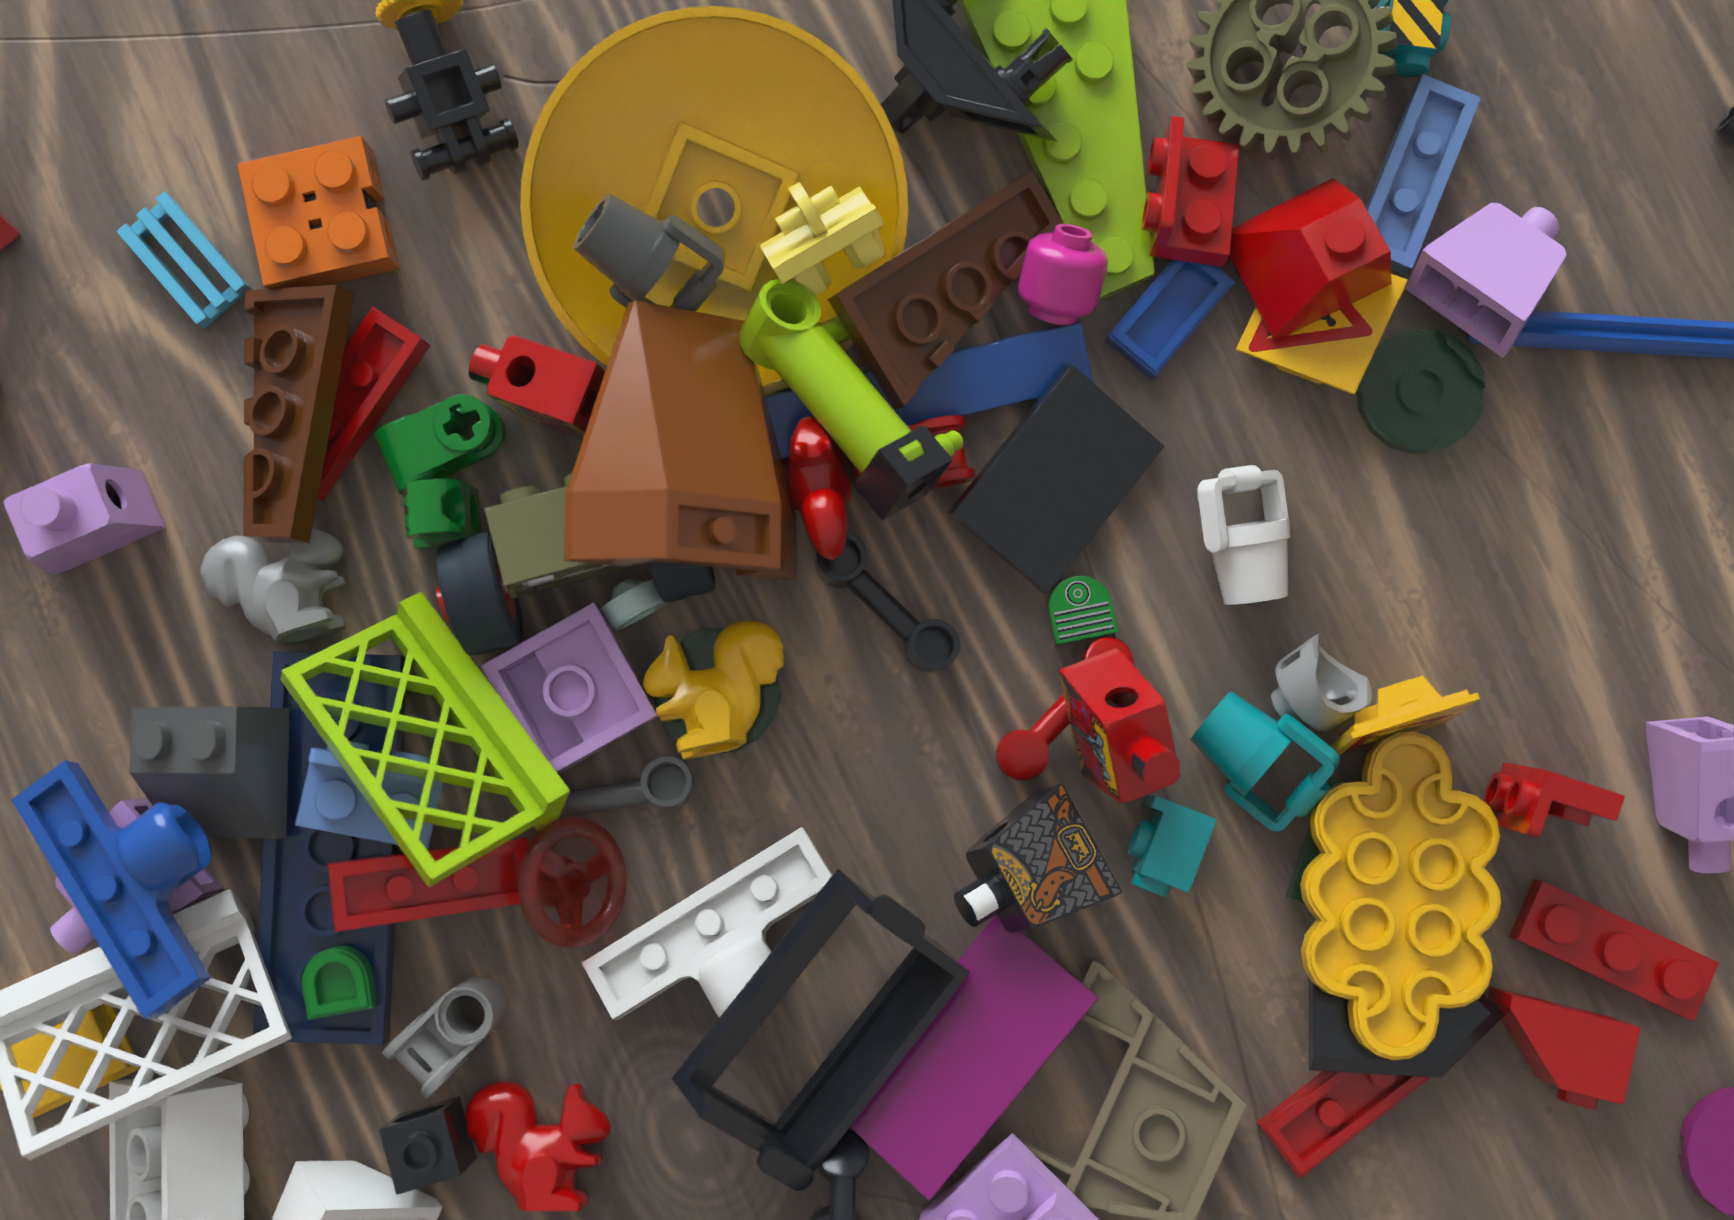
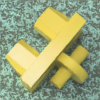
M798 182L788 188L796 206L775 218L782 232L759 245L782 284L790 279L805 285L817 296L827 290L833 282L821 261L843 249L855 269L864 268L884 256L885 250L878 230L880 226L884 225V222L876 207L870 203L860 186L840 198L832 186L809 198L801 183Z

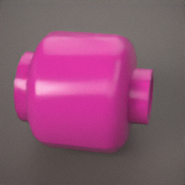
M1058 224L1055 226L1054 232L1039 234L1029 241L1018 282V292L1021 299L1029 305L1028 311L1032 316L1053 324L1070 325L1077 322L1078 317L1087 316L1096 309L1108 268V258L1104 250L1091 242L1093 234L1089 230L1070 224Z

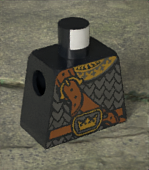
M1060 783L1029 796L968 849L966 859L977 880L955 892L954 901L959 913L970 926L977 927L997 914L1003 927L1009 933L1041 926L1103 902L1122 893V890L1064 785Z

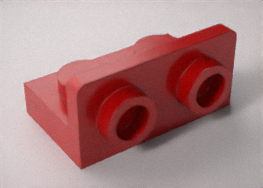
M1171 116L1164 138H1153L1148 160L1147 175L1158 176L1156 193H1147L1142 216L1141 229L1152 232L1149 256L1224 267L1230 254L1239 144L1183 137L1185 118Z
M1504 762L1501 772H1496L1491 777L1485 791L1484 802L1490 806L1498 820L1499 827L1539 838L1547 816L1563 821L1567 820L1589 827L1592 815L1617 821L1625 795L1552 771Z

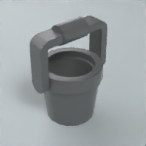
M607 194L595 206L581 227L573 244V249L614 283L609 289V293L614 300L626 308L628 303L634 300L655 304L646 298L645 295L654 287L665 272L680 242L708 262L701 270H696L673 298L674 303L670 307L697 311L716 289V279L721 275L725 261V252L718 244L681 218L669 215L666 220L659 221L612 194Z

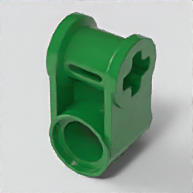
M458 394L450 396L418 413L403 416L383 425L375 431L373 437L399 495H403V483L418 480L446 479L451 474L495 454L504 442L505 426L503 419L497 411L472 395ZM471 415L478 419L479 422L472 426L474 437L469 440L460 435V433L468 429L465 419Z

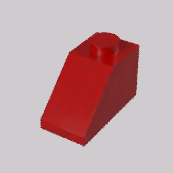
M1491 986L1488 998L1505 1014L1501 1021L1534 1075L1558 1088L1557 1099L1595 1110L1597 1109L1599 1099L1624 1105L1641 1027L1614 1017Z

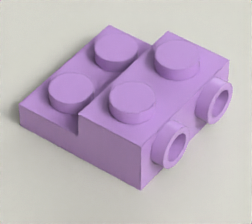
M595 602L480 666L489 683L558 774L605 749L608 744L658 717L653 702L643 689L639 677L600 607Z
M1013 1133L921 1211L919 1220H1099Z

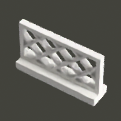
M231 889L172 914L206 970L216 953L240 943L245 961L233 985L213 978L201 985L202 987L227 995L211 1029L183 1020L197 991L196 989L173 1006L168 1014L164 1013L157 1019H150L163 1025L145 1059L118 1050L134 1016H141L129 995L126 1000L119 998L128 992L100 947L0 990V1083L23 1157L32 1160L292 1039L254 933L257 931L250 912ZM251 979H253L257 993L246 990ZM241 1000L262 1006L270 1026L243 1040L224 1034ZM102 1004L121 1009L103 1044L75 1035L89 1010ZM64 1022L61 1029L53 1027ZM177 1029L206 1038L193 1063L178 1070L160 1064ZM38 1033L55 1038L37 1074L17 1067L11 1045ZM219 1043L228 1046L215 1052ZM70 1044L98 1053L79 1089L51 1080ZM112 1058L139 1067L140 1070L128 1093L113 1100L94 1095ZM155 1073L163 1076L150 1082ZM21 1080L31 1083L26 1094ZM46 1089L74 1098L61 1124L37 1134L32 1115ZM88 1104L98 1106L92 1110L85 1112Z

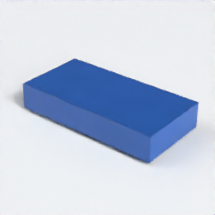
M1172 260L1110 332L1105 342L1153 380L1233 286L1235 281L1217 266Z

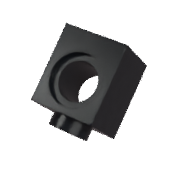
M460 1096L400 1113L379 1129L396 1195L459 1177L477 1159L472 1139L468 1138L467 1121L464 1119L465 1113Z

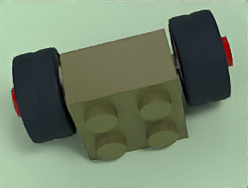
M570 474L563 478L565 487L540 493L539 486L532 485L502 493L500 495L502 504L484 508L490 529L489 533L476 534L466 539L454 540L439 546L436 553L439 580L436 593L445 621L451 623L452 629L463 650L469 656L488 653L495 649L514 646L523 640V620L518 599L519 592L529 596L648 563L660 597L664 602H674L685 599L688 596L700 595L714 590L715 577L713 567L657 561L628 566L564 561L565 493L572 475Z

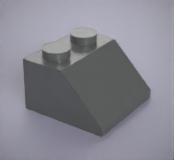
M241 706L132 707L130 774L153 806L158 802L181 806L198 822L207 837L286 838L290 708Z

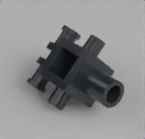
M431 9L419 11L395 21L412 66L406 67L398 77L404 93L385 99L387 112L393 124L414 118L421 138L436 134L439 142L438 145L423 150L419 148L411 150V157L422 181L430 179L431 174L449 168L453 174H457L466 170L465 161L474 158L475 162L480 166L491 161L490 154L507 148L510 150L519 148L515 129L508 118L500 120V124L481 130L478 122L479 119L490 111L484 94L502 88L495 66L491 64L474 70L466 48L448 54ZM461 126L465 137L457 140L452 128Z

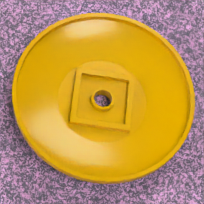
M704 6L662 12L638 20L614 32L594 46L573 65L558 83L544 105L530 138L521 179L520 209L528 258L548 304L563 326L583 348L601 363L608 366L626 307L618 303L610 295L609 289L614 283L573 249L575 239L584 222L595 206L607 194H612L659 221L666 220L669 215H675L718 244L725 252L724 268L721 275L716 279V289L696 312L745 321L762 287L770 280L779 279L759 245L782 232L775 218L796 206L788 188L800 182L809 198L832 186L840 198L860 186L870 203L874 204L884 222V225L880 226L878 230L885 254L870 265L856 269L849 261L843 249L821 261L833 281L827 290L816 296L821 308L819 321L823 323L837 316L828 301L830 297L904 250L909 209L903 158L886 113L870 87L848 62L814 35L784 20L742 8ZM712 188L725 190L734 201V213L731 219L720 226L706 224L697 212L699 197L702 193ZM680 242L665 272L645 297L655 304L670 307L674 303L673 298L696 270H701L708 261ZM851 338L839 343L844 351L854 344ZM757 364L765 395L789 388L775 369H767Z

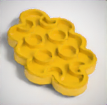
M1414 731L1395 733L1377 741L1366 755L1362 770V782L1334 785L1312 809L1309 819L1311 837L1321 853L1306 867L1300 883L1302 899L1310 913L1317 919L1305 933L1302 943L1301 956L1304 970L1311 982L1322 991L1348 999L1349 1026L1358 1043L1369 1052L1390 1060L1410 1059L1425 1051L1435 1037L1440 1008L1465 1007L1479 999L1489 986L1493 971L1491 952L1481 935L1498 918L1501 907L1500 890L1493 877L1484 868L1497 851L1500 839L1498 820L1490 806L1476 795L1452 790L1451 761L1445 750L1430 736Z

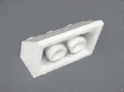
M211 1076L109 1123L110 1220H244V1195L249 1188L250 1175L247 1163L243 1158V1129L246 1127L249 1118V1107L247 1099L243 1094V1083ZM152 1078L150 1082L157 1080L159 1078ZM135 1079L109 1081V1100L128 1093Z

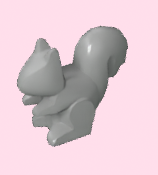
M312 528L309 544L289 543V556L274 563L271 562L262 544L255 539L242 535L221 540L205 554L200 568L201 582L205 584L210 598H218L224 607H231L239 603L247 620L255 628L271 636L276 644L299 645L346 629L345 620L341 616L333 614L330 609L325 608L323 603L324 593L346 584L345 578L338 576L336 571L326 570L340 560L343 555L342 544L335 536Z

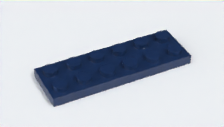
M273 651L270 708H290L286 838H263L258 947L292 1039L286 1042L383 1045L390 1038L395 923L335 932L327 863L398 854L399 845L295 826L310 763L308 760L311 748L327 749V744L282 683L281 671L316 653ZM366 654L364 660L365 665L402 673L405 663L403 655ZM357 656L347 661L356 662ZM323 672L307 680L306 683L318 697L345 702L351 678ZM359 680L353 704L392 713L398 688ZM406 690L400 710L401 715H405ZM331 716L338 726L341 717ZM349 719L344 736L348 741L369 745L368 751L382 753L388 728ZM395 730L389 755L394 756L395 751L403 752L404 731ZM336 946H347L360 951L368 959L373 970L378 1006L371 1009L308 1020L302 988V977L308 962L318 953ZM256 1004L253 1035L270 1027L263 1007Z

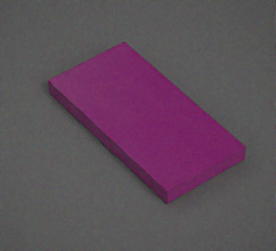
M997 914L958 960L971 972L850 1126L855 1133L929 1201L935 1197L1099 999L1022 931L1009 933L1003 927Z

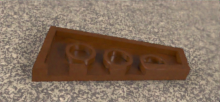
M1033 170L828 299L895 410L904 407L919 391L917 388L934 369L941 366L955 350L954 346L966 332L985 316L994 305L995 299L1011 282L1020 276L1029 241L1039 234L1054 232L1056 225L1064 224Z
M338 285L245 290L244 311L254 315V336L244 340V365L254 368V397L244 400V424L250 426L254 432V449L244 456L243 536L261 542L310 543L354 293Z

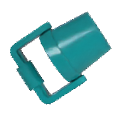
M1232 691L1222 699L1190 738V741L1228 779L1223 787L1225 793L1266 828L1275 832L1285 829L1296 815L1306 817L1329 791L1330 787L1327 780L1340 764L1338 753L1296 718L1289 714H1284L1277 721ZM1293 740L1322 765L1315 773L1310 772L1286 798V807L1281 813H1278L1251 789Z

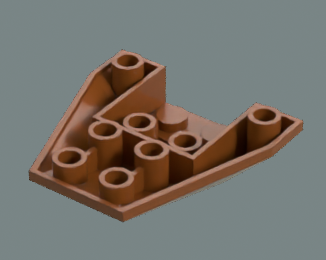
M636 300L628 303L565 493L564 561L616 566L657 561L735 568L736 576L796 580L797 516L792 505L790 489L758 366L745 355L739 343V332L744 320Z

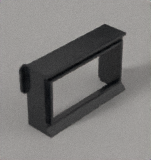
M837 869L674 1074L672 1080L701 1119L760 1152L757 1157V1165L762 1172L793 1190H804L812 1183L816 1169L971 972L942 945L925 934V924L917 916L888 895H880L875 898ZM857 905L876 922L914 948L777 1122L774 1123L713 1085L843 920Z

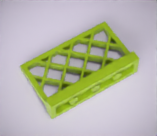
M422 592L400 601L397 614L281 671L282 683L429 888L534 826L539 831L559 819L570 789L472 658L463 650L457 638ZM391 639L405 657L402 673L365 665L364 660L367 650ZM357 656L356 662L347 661ZM411 667L414 669L418 676L409 675ZM323 672L351 678L345 702L316 696L306 681ZM359 680L398 688L392 713L353 704ZM405 690L434 696L442 707L439 723L401 715L400 710ZM331 716L341 717L338 726ZM447 717L450 718L455 726L446 725ZM348 720L387 727L388 731L382 753L352 747L344 736ZM395 730L435 738L429 763L389 755ZM442 740L470 745L479 758L476 773L438 766L437 760ZM367 766L378 769L376 778L372 775ZM485 767L490 772L492 777L483 775ZM385 770L424 778L425 782L420 804L414 805L390 800L381 787ZM433 780L472 789L466 815L427 807ZM480 790L507 796L519 814L503 823L474 817ZM405 819L415 820L413 830ZM423 822L463 830L459 849L435 862L419 840ZM471 832L483 834L469 842Z

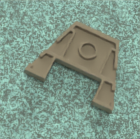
M1093 959L1082 984L1099 999L1082 1020L1128 1042L1129 1047L1075 1164H1071L1018 1136L1016 1137L1088 1208L1107 1210L1108 1213L1151 1220H1195L1247 1103L1106 966Z

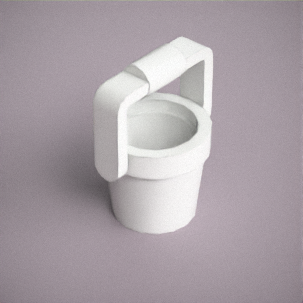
M1255 465L1223 469L1219 473L1218 478L1201 481L1198 486V501L1203 538L1206 548L1212 554L1224 604H1246L1289 596L1287 539L1291 537L1284 480L1278 470L1261 471ZM1261 487L1265 521L1226 526L1222 492L1233 494L1252 491Z

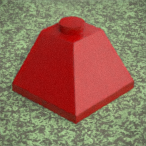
M1331 178L1232 228L1229 259L1274 342L1392 284L1391 251L1362 200L1335 178Z

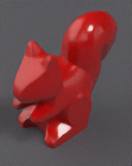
M804 417L797 423L793 435L790 437L789 457H786L792 505L794 509L802 513L808 536L818 553L829 560H834L844 550L847 540L848 521L846 505L852 499L849 477L842 450L815 417Z
M497 1081L477 1090L468 1102L464 1119L467 1121L468 1138L475 1140L480 1153H495L497 1174L507 1191L516 1199L517 1208L524 1211H582L583 1206H588L589 1197L586 1192L575 1187L576 1172L578 1168L594 1167L602 1163V1155L585 1149L584 1145L597 1143L607 1138L611 1131V1124L607 1115L585 1097L582 1086L575 1083L568 1087L564 1098L560 1124H538L535 1101L529 1091L517 1082Z

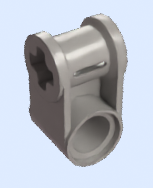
M483 976L468 978L445 993L427 1012L419 1015L381 1054L387 1060L395 1058L422 1086L419 1094L427 1100L468 1061V1055L500 1025L506 1016L508 1006L506 994L500 984L491 978ZM462 996H472L480 1001L485 1013L483 1024H471L463 1018L459 1009V1002Z

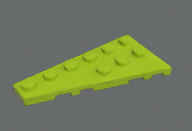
M959 0V6L978 48L995 68L1000 64L1005 69L1042 34L1045 28L1059 42L1058 45L1061 44L1073 58V61L1061 68L1029 98L1033 103L1029 108L1058 142L1019 132L1017 134L1041 186L1062 222L1089 230L1093 234L1091 242L1098 245L1107 255L1108 268L1099 302L1151 280L1155 274L1153 257L1149 256L1151 233L1141 229L1143 209L1147 195L1127 1Z

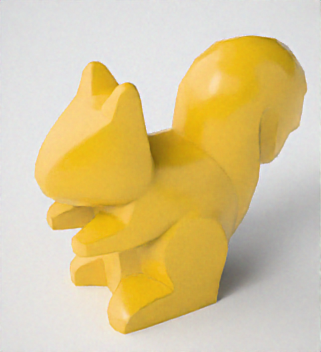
M741 620L728 624L718 634L714 643V667L702 670H690L685 654L673 635H669L665 639L664 651L645 673L643 689L646 694L653 698H672L657 707L656 714L660 716L661 721L684 720L687 733L680 737L676 743L678 753H681L683 760L736 750L747 742V732L756 720L761 706L760 685L774 683L778 669L784 667V645L782 639L768 624L757 620Z

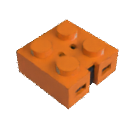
M362 136L237 164L263 286L267 289L336 285L400 270L390 221L376 205V202L383 201L385 198L375 153Z

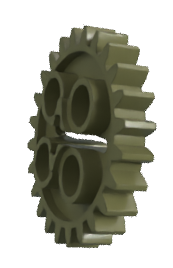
M1216 0L1219 6L1217 13L1199 11L1197 15L1202 26L1208 31V34L1194 35L1189 38V43L1193 50L1204 55L1187 63V68L1193 77L1205 78L1191 88L1192 93L1197 101L1211 100L1202 110L1209 123L1224 118L1218 130L1223 139L1228 141L1242 130L1240 145L1243 151L1248 154L1256 147L1260 140L1264 141L1265 153L1271 160H1274L1279 153L1282 143L1289 144L1296 160L1302 157L1305 141L1313 140L1321 153H1326L1328 150L1326 134L1334 130L1340 137L1348 141L1352 138L1347 122L1348 119L1352 116L1366 122H1370L1372 119L1370 109L1365 103L1366 98L1386 99L1388 95L1386 86L1376 79V76L1395 74L1396 65L1394 59L1381 53L1398 47L1396 32L1380 31L1394 21L1390 6L1373 9L1380 0ZM1284 3L1293 7L1292 14L1281 24L1267 25L1262 22L1266 11L1276 4ZM1315 3L1320 4V9L1313 14L1305 28V16L1310 6ZM1344 26L1352 30L1349 39L1340 47L1330 49L1318 44L1322 34L1331 27ZM1298 43H1300L1304 54L1303 57L1291 56L1285 66H1283L1279 57L1281 52L1292 54ZM1257 61L1264 64L1262 74L1252 83L1238 84L1233 81L1235 72L1244 63ZM1278 82L1277 96L1270 106H1264L1263 100L1271 94ZM1313 84L1322 88L1318 100L1309 107L1297 108L1289 104L1293 92L1302 85Z

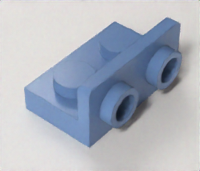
M349 741L354 748L368 750L369 745ZM327 746V749L311 748L308 760L310 763L295 826L398 845ZM395 751L394 755L424 763H429L430 757L402 751ZM367 766L372 775L376 778L378 769ZM385 770L381 787L390 800L419 805L425 779ZM433 780L427 807L437 809L443 782ZM405 819L413 830L415 820ZM423 822L419 840L428 850L433 824Z

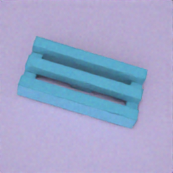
M163 191L155 198L158 202L156 206L151 210L144 207L136 214L139 218L137 222L132 226L125 223L116 232L198 326L205 329L245 295V290H251L252 288L176 200L166 191ZM169 217L174 220L230 285L227 290L221 293L162 225ZM151 233L211 302L207 307L202 308L145 242L144 238Z

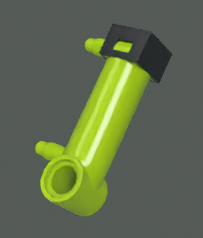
M779 279L770 280L762 287L740 329L739 343L745 355L754 363L764 368L775 369L861 473L854 487L882 521L926 496L953 459L951 457L954 452L963 447L962 435L953 430L934 437L924 425L911 431L840 347L839 343L851 337L839 317L836 316L820 323V303L814 293L805 285L791 279L783 284Z

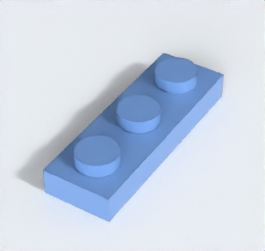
M1424 74L1414 85L1366 204L1368 213L1391 251V269L1404 275L1413 269L1481 99L1479 96Z

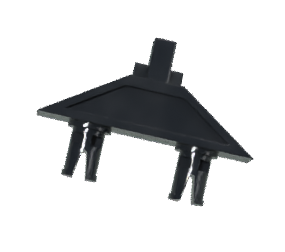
M893 0L897 55L905 65L894 77L899 85L880 105L884 109L894 130L903 134L923 116L932 121L947 111L956 118L1058 142L1029 108L1033 104L1029 98L1061 68L1073 61V58L1061 44L1058 45L1059 42L1047 28L1005 69L1000 64L995 68L952 17L956 13L952 7L959 0Z

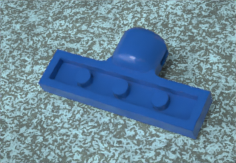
M66 760L11 800L143 1019H157L211 979L208 971L173 917L169 907V900L173 892L206 868L210 863L213 852L205 832L186 810L179 805H168L167 803L158 802L127 826L119 828L79 763Z

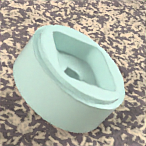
M628 579L614 587L611 601L606 603L601 608V611L611 629L617 631L646 618L663 607L666 602L660 597L653 579L648 581Z

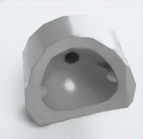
M1317 634L1278 661L1275 671L1279 687L1272 692L1271 699L1280 717L1284 714H1289L1301 723H1307L1315 730L1328 732L1370 705L1373 695L1367 676L1351 670L1328 655L1319 645V634Z

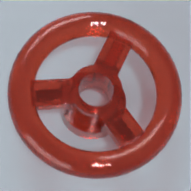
M567 817L548 824L535 835L523 855L518 875L520 905L531 928L541 938L551 944L564 948H577L598 940L610 929L617 919L625 899L627 875L623 855L611 834L592 820L581 817ZM577 836L590 841L599 850V853L585 862H573L565 856H558L550 848L563 838ZM607 874V892L603 905L596 916L582 926L583 899L589 894L592 883ZM543 907L556 908L560 917V925L550 919Z

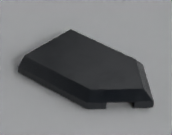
M1308 977L1309 1070L1442 1078L1505 1014L1484 993L1479 999L1465 1007L1440 1008L1435 1037L1425 1051L1410 1059L1390 1060L1369 1052L1358 1043L1349 1026L1348 999L1322 991Z

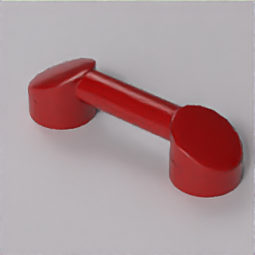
M1102 637L1092 641L1084 649L1081 656V661L1118 648L1134 665L1133 655L1129 647L1123 641L1114 637ZM1064 693L1029 730H1014L1000 739L996 747L995 757L999 769L1006 776L1024 781L1033 779L1043 772L1049 760L1050 753L1048 747L1070 724Z

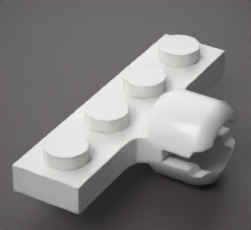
M801 827L582 962V965L611 1018L614 1020L621 1019L672 986L691 977L699 982L717 1016L720 1018L772 952L766 943L767 930L777 921L813 900L831 878L832 873L807 831Z

